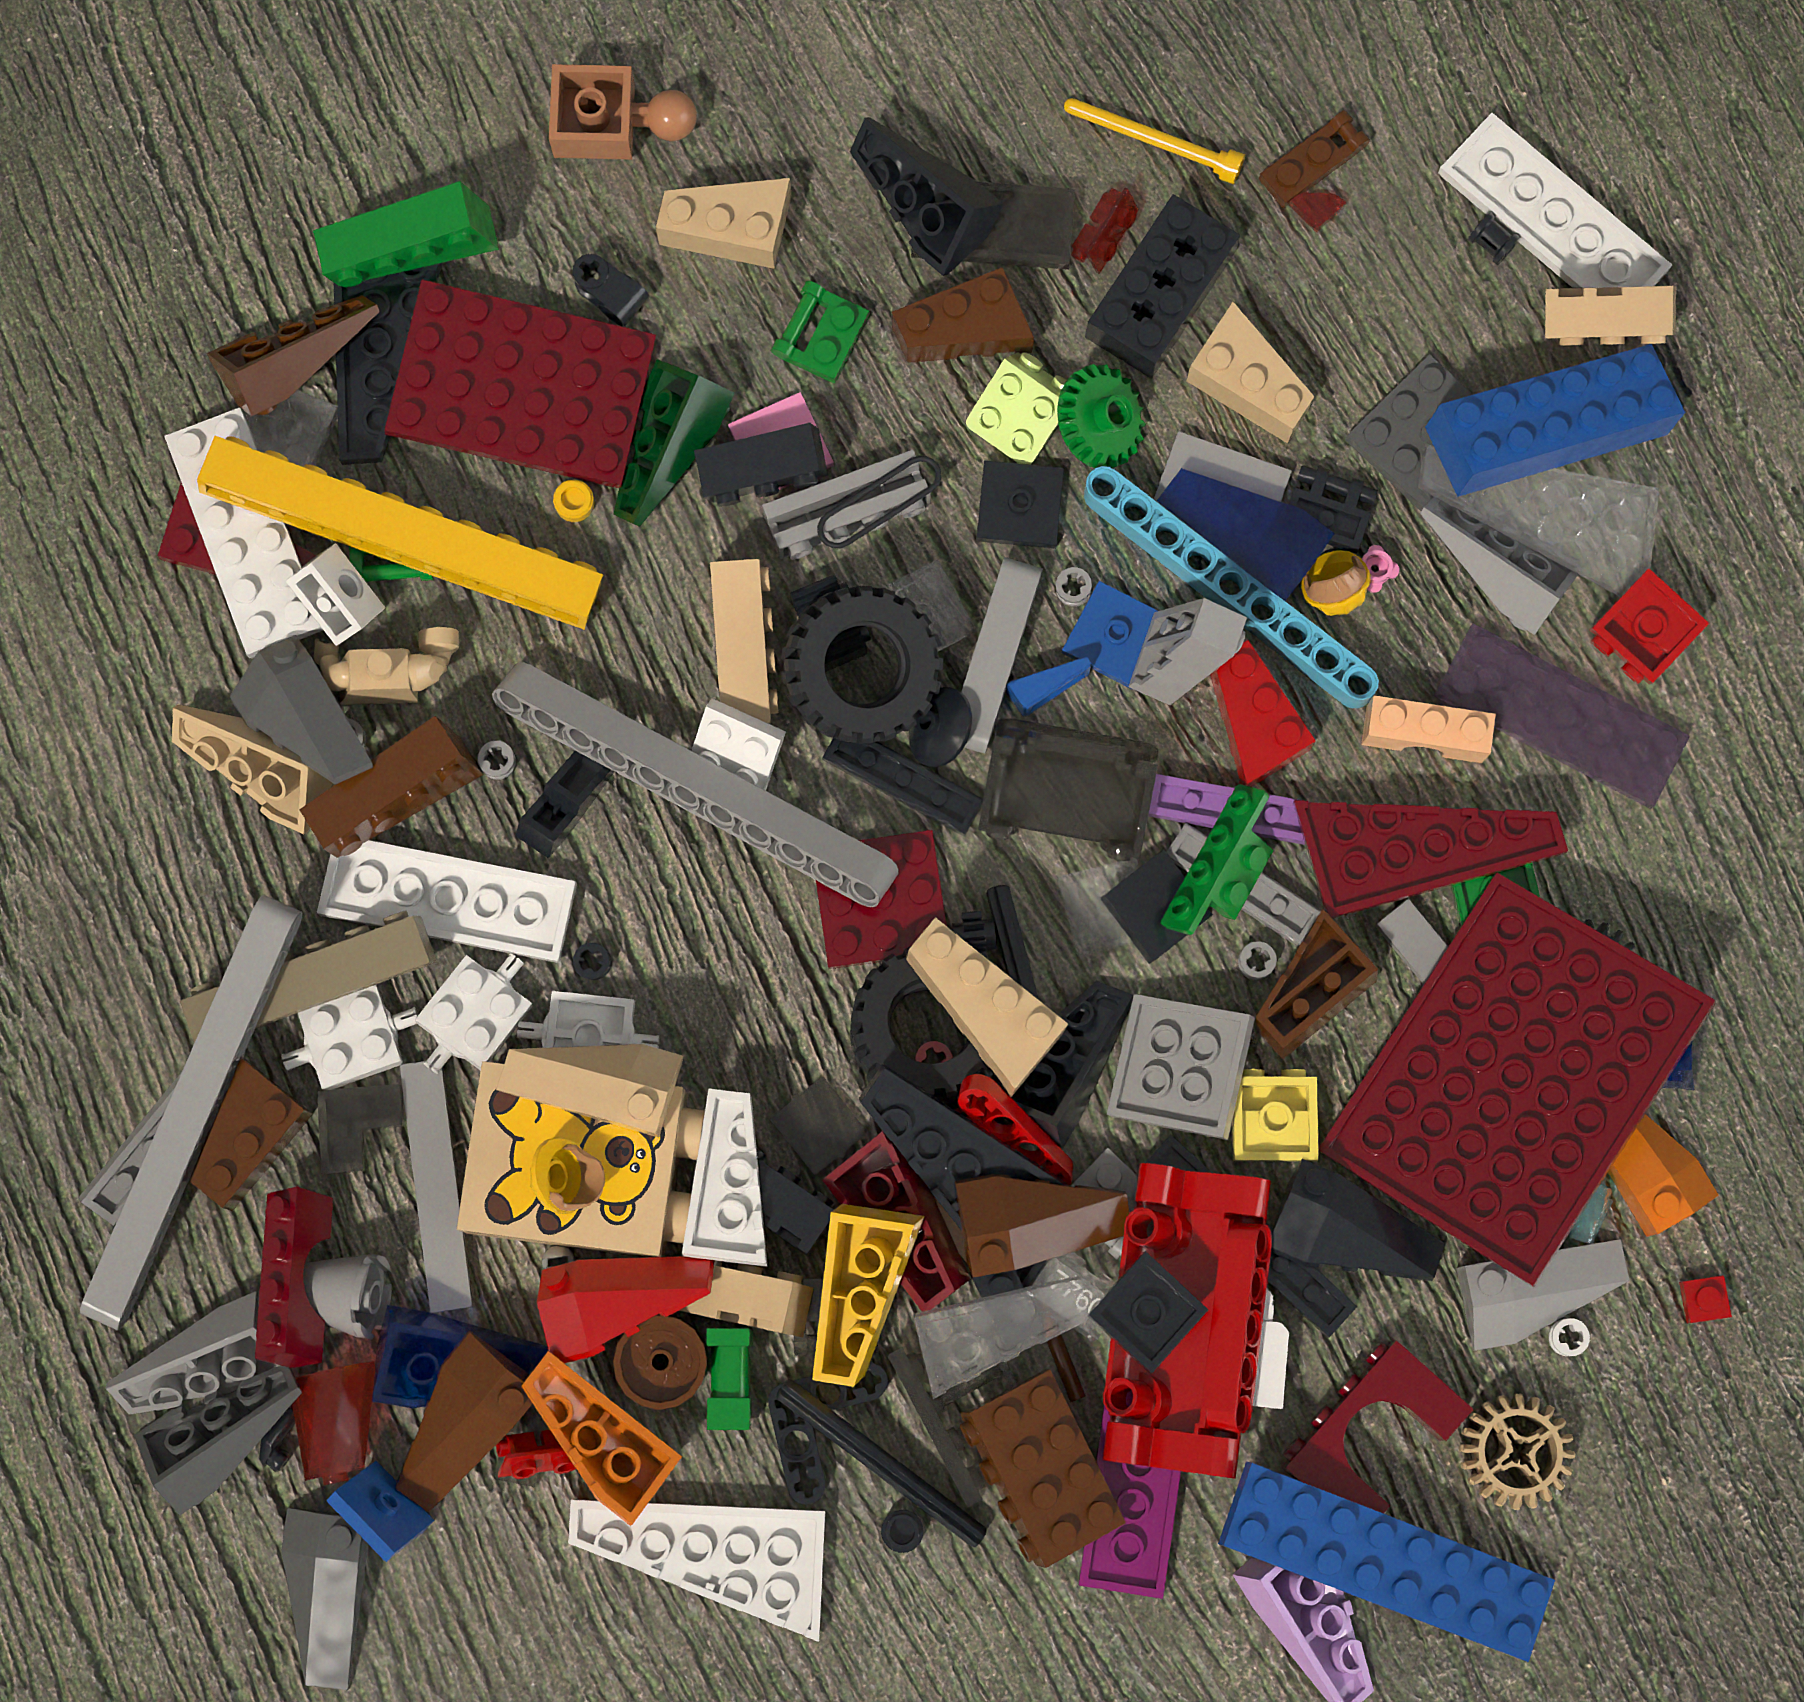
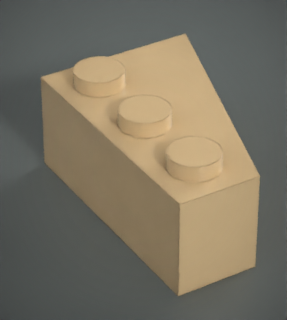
M1676 286L1546 289L1545 338H1560V345H1584V337H1600V344H1625V336H1641V344L1666 343V335H1675Z
M1234 302L1231 303L1191 364L1186 380L1286 443L1289 442L1306 416L1314 399V395Z
M715 1260L711 1293L679 1310L803 1338L814 1288L801 1284L803 1276L778 1271L777 1278L762 1276L763 1268L738 1263L737 1270L722 1267L723 1261Z

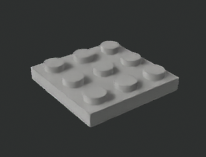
M1134 994L1107 1115L1114 1118L1228 1140L1255 1018L1249 1014Z

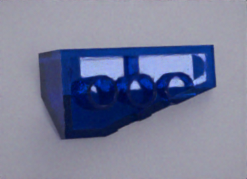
M387 1305L377 1344L371 1401L407 1408L426 1407L427 1401L430 1400L438 1380L437 1375L443 1361L469 1330L529 1374H531L549 1351L548 1346L434 1313Z

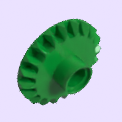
M1093 364L1075 371L1064 383L1057 405L1059 429L1065 444L1078 460L1093 468L1101 466L1115 468L1127 463L1132 455L1138 453L1137 445L1144 440L1141 435V429L1147 424L1141 419V412L1145 407L1140 406L1137 397L1140 392L1134 391L1131 388V379L1123 378L1120 369H1110L1107 364Z

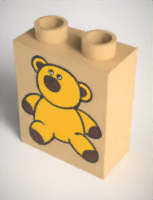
M482 1061L457 1230L472 1235L641 1257H666L668 1241L684 1243L691 1193L675 1191L679 1158L697 1160L705 1110L687 1108L688 1094L683 1087H674L661 1134L658 1138L497 1091L504 1064ZM562 1138L571 1140L578 1144L582 1150L601 1161L605 1172V1184L602 1194L597 1201L590 1206L577 1209L572 1214H557L541 1204L530 1187V1168L537 1147L547 1139Z

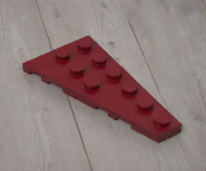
M1304 800L1293 801L1323 906L1332 919L1568 852L1557 812L1508 809L1499 811L1478 810V808H1440L1439 806L1347 804V802L1318 803Z

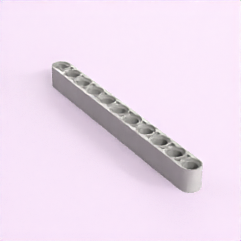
M525 662L516 663L492 693L494 702L505 713L866 907L877 906L898 875L896 864L885 854Z
M262 895L256 902L83 1298L80 1314L118 1331L126 1324L220 1110L239 1060L244 1055L302 920V911L265 895Z

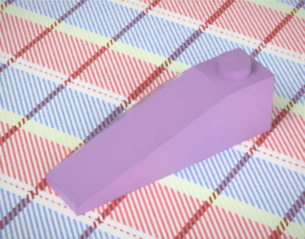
M1254 1557L1250 1558L1233 1574L1253 1609L1328 1702H1363L1374 1691L1362 1643L1356 1640L1350 1615L1354 1614L1351 1601L1345 1599L1343 1591Z

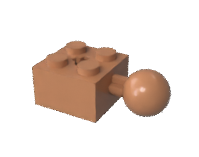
M552 64L549 142L554 158L632 160L634 127H649L657 137L666 141L681 140L687 137L695 127L697 120L695 105L681 91L664 90L655 95L650 103H635V82L631 66Z

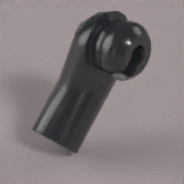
M291 1408L285 1411L261 1439L259 1460L264 1467L268 1465L275 1472L281 1471L289 1461V1453L280 1447L284 1437L300 1419L298 1414Z

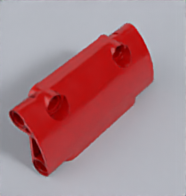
M1139 1164L1135 1202L1137 1204L1134 1210L1126 1217L1124 1223L1118 1279L1146 1251L1209 1310L1151 1374L1111 1338L1105 1389L1103 1392V1403L1109 1411L1108 1415H1110L1106 1428L1103 1460L1236 1479L1241 1433L1246 1432L1252 1417L1271 1256L1272 1235L1269 1226L1266 1225L1270 1180L1250 1176L1184 1171L1159 1164ZM1153 1220L1154 1230L1151 1236L1148 1237L1147 1227ZM1130 1390H1132L1133 1401L1132 1404L1129 1407H1127L1126 1396L1127 1393Z

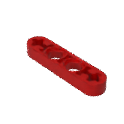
M982 1074L969 1075L963 1079L960 1085L958 1104L977 1125L1071 1185L1074 1169L1071 1158L993 1079ZM1006 1117L1014 1123L1011 1125H1001L995 1122L994 1118ZM1033 1143L1039 1149L1028 1151L1021 1148L1019 1144Z

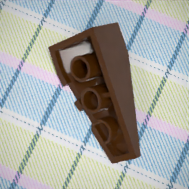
M1001 1174L954 1181L966 1261L972 1277L1017 1270L1124 1236V1223L1129 1215L1128 1198L1125 1191L1076 1185L1075 1187L1050 1184L1049 1181L1035 1179V1181L1012 1179L1009 1175Z

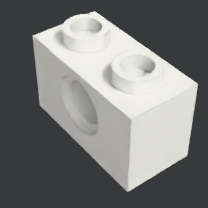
M336 543L310 560L286 580L287 584L336 646L365 627L385 609V606Z

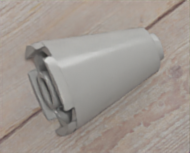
M375 1254L305 1262L303 1280L307 1298L315 1312L325 1320V1325L361 1339H373L375 1336L371 1332L373 1329H382L389 1311L392 1284L384 1283V1271L391 1272L390 1265L384 1256Z

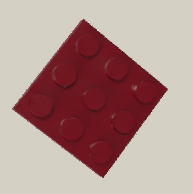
M932 830L858 840L888 856L898 868L897 877L875 907L861 905L816 880L828 970L882 962L884 958L892 953L898 956L903 954L904 948L911 947L935 917L946 925Z

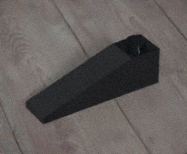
M870 117L864 118L850 149L851 155L874 190H880L892 209L889 213L895 222L901 221L912 238L909 244L915 253L942 276L948 275L988 237L1003 207V203L974 179Z
M1097 980L1061 1011L1062 1016L1060 1018L1068 1023L1065 1031L1011 1097L1061 1149L1064 1148L1082 1117L1133 1001L1132 994ZM995 1075L993 1080L1007 1093L1001 1081ZM1004 1117V1118L1007 1119L1011 1124L1014 1123L1011 1119Z
M1301 1159L1288 1182L1271 1230V1252L1303 1266L1318 1268L1320 1264L1342 1266L1343 1271L1356 1272L1358 1268L1377 1270L1384 1276L1433 1281L1445 1246L1444 1242L1342 1175L1304 1159Z

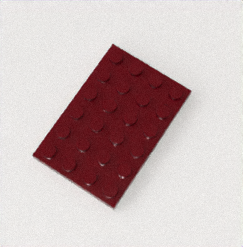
M421 280L385 426V435L619 489L622 486L656 341V334Z

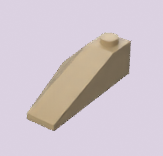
M179 704L173 707L172 742L208 771L216 769L233 782L230 788L240 796L244 793L251 796L262 805L260 812L270 820L302 834L309 831L310 827L299 809L330 789L333 784L331 781L302 763L301 757L288 748L281 749L275 745L272 738L261 730L255 732L249 728L243 718Z
M645 1044L509 1049L496 1090L659 1138L684 1056Z

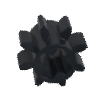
M981 910L962 912V922L952 923V931L987 958L986 950L996 949L993 919L982 920Z

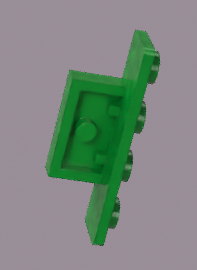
M1241 784L1235 787L1161 920V924L1164 927L1192 935L1209 905L1223 917L1236 920L1274 851L1251 830L1269 799V794L1264 790Z

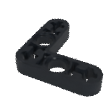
M869 1363L868 1369L871 1370L872 1375H880L881 1383L875 1385V1393L868 1394L866 1388L854 1389L853 1393L856 1399L847 1401L846 1385L838 1384L841 1393L839 1399L832 1404L825 1405L831 1410H836L881 1397L888 1385L885 1371L879 1365ZM813 1376L793 1380L817 1398L816 1388L821 1381L812 1380ZM782 1383L771 1391L768 1398V1406L790 1496L796 1502L812 1504L823 1496L826 1488L813 1426L805 1421V1425L793 1424L783 1430L780 1429L779 1420L788 1421L785 1409L777 1408L775 1405V1400H778L776 1397L777 1392L783 1385ZM794 1412L795 1419L800 1417L798 1414ZM801 1431L807 1435L809 1447L804 1454L794 1456L786 1450L785 1439L790 1432ZM813 1456L815 1466L806 1467L810 1479L817 1478L819 1486L813 1489V1496L805 1497L803 1491L796 1492L795 1483L801 1481L799 1468L791 1472L788 1463L802 1462Z

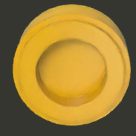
M567 480L561 483L553 496V503L557 513L561 518L569 522H579L586 519L594 509L593 493L590 487L580 480Z

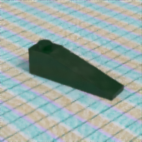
M659 359L656 360L642 395L640 410H643L644 413L640 430H635L631 444L635 446L632 463L626 466L613 515L639 527L643 524L695 460L694 450L704 448L717 433L723 419L729 413L734 392L697 374Z

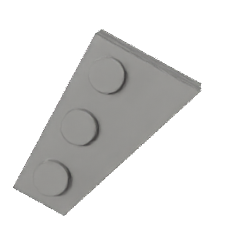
M1205 598L1154 612L1128 687L1171 705L1240 650L1245 640L1243 628L1247 617Z

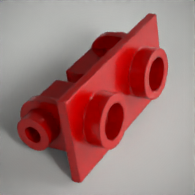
M551 1430L541 1431V1446H537L534 1432L508 1434L496 1444L497 1456L505 1457L498 1471V1478L513 1476L515 1479H524L538 1472L546 1471L564 1474L576 1468Z

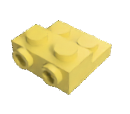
M1243 1069L1232 1119L1233 1161H1301V1159L1309 1162L1318 1161L1317 1077H1306V1070L1303 1069L1281 1070V1077H1265V1071L1262 1069Z

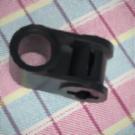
M596 254L582 255L573 265V277L577 292L619 326L625 327L649 297L648 292L637 281L621 273ZM596 272L598 273V280L590 278L587 282L585 281V274L593 276Z

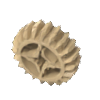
M1522 1394L1513 1395L1511 1407L1505 1395L1497 1396L1498 1410L1490 1402L1482 1403V1410L1487 1417L1484 1419L1477 1413H1471L1469 1418L1478 1426L1476 1431L1471 1428H1463L1461 1432L1464 1436L1472 1438L1471 1445H1459L1460 1452L1471 1453L1472 1459L1461 1462V1468H1475L1477 1471L1468 1478V1483L1476 1485L1484 1481L1485 1483L1481 1487L1479 1495L1487 1498L1495 1490L1494 1504L1502 1507L1509 1495V1504L1511 1509L1514 1510L1520 1509L1522 1497H1524L1525 1503L1529 1508H1536L1538 1503L1536 1493L1544 1501H1551L1553 1499L1552 1493L1547 1486L1551 1485L1557 1490H1563L1565 1485L1556 1476L1558 1473L1571 1475L1573 1471L1570 1467L1562 1465L1563 1458H1575L1574 1451L1563 1450L1562 1446L1563 1443L1573 1441L1572 1434H1558V1430L1566 1424L1565 1419L1558 1418L1550 1422L1549 1419L1554 1414V1407L1547 1405L1538 1413L1540 1399L1531 1397L1525 1407ZM1515 1415L1522 1416L1534 1422L1539 1429L1533 1433L1529 1432L1524 1436H1520L1512 1427L1507 1426L1504 1419ZM1494 1428L1496 1431L1494 1435L1498 1440V1450L1489 1459L1490 1462L1487 1463L1485 1443L1488 1434ZM1511 1440H1514V1444L1528 1443L1524 1446L1525 1449L1520 1452L1523 1463H1520V1459L1511 1458V1460H1505L1513 1451ZM1547 1440L1548 1461L1540 1475L1538 1472L1540 1468L1535 1461V1455L1537 1450L1545 1444L1544 1441ZM1510 1467H1514L1521 1476H1526L1530 1484L1522 1487H1510L1500 1482L1494 1475L1499 1471H1505Z

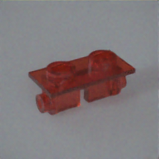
M1113 188L1110 189L1109 193H1103L1090 215V219L1093 222L1100 224L1099 227L1085 224L1072 244L1073 251L1071 256L1082 263L1088 258L1098 274L1101 273L1106 263L1114 257L1118 243L1126 230L1131 228L1136 220L1139 209L1128 188H1124L1122 193Z

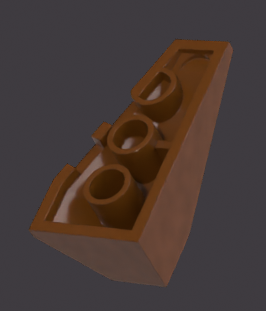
M361 295L317 310L312 315V321L292 323L291 320L278 324L279 330L277 333L258 339L256 332L225 344L207 353L237 405L251 416L265 415L275 410L278 403L288 399L380 311L377 304Z
M469 1330L440 1367L437 1375L438 1380L430 1400L427 1401L422 1422L415 1439L411 1443L395 1488L430 1512L517 1424L533 1404L521 1387L530 1374Z

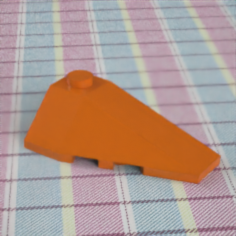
M1646 1114L1608 1172L1646 1237L1663 1232L1694 1214L1719 1196L1697 1158Z
M548 1351L521 1387L595 1498L631 1526L682 1456Z

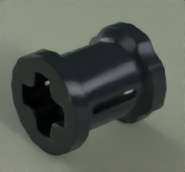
M1490 212L1472 231L1467 240L1471 244L1478 243L1494 257L1493 262L1499 265L1518 244L1521 237L1517 234L1511 235L1495 221V215Z

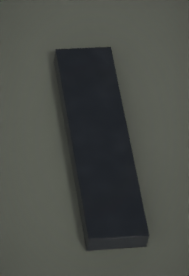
M833 738L822 757L823 761L964 837L984 803L983 798L877 741L873 743H852Z

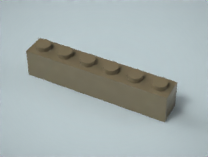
M402 911L383 918L385 926L370 931L368 925H364L345 932L346 940L331 945L329 939L316 942L306 947L308 954L295 959L292 958L291 953H288L255 1029L437 963L422 917L415 915L409 917L407 911ZM214 981L191 988L192 996L180 1000L194 1043L219 986L215 987Z

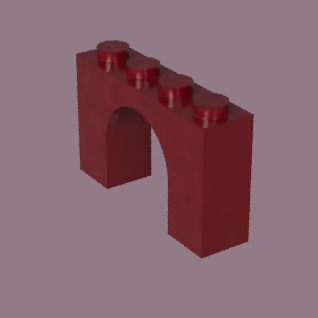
M1397 1340L1390 1341L1387 1345L1381 1341L1365 1358V1361L1370 1365L1359 1377L1353 1373L1347 1378L1337 1391L1342 1397L1332 1408L1326 1404L1313 1417L1310 1424L1314 1429L1304 1440L1298 1436L1286 1448L1282 1455L1287 1460L1281 1466L1295 1480L1383 1514L1391 1505L1352 1470L1345 1455L1344 1435L1352 1417L1369 1404L1381 1401L1393 1403L1408 1412L1439 1441H1447L1474 1410Z

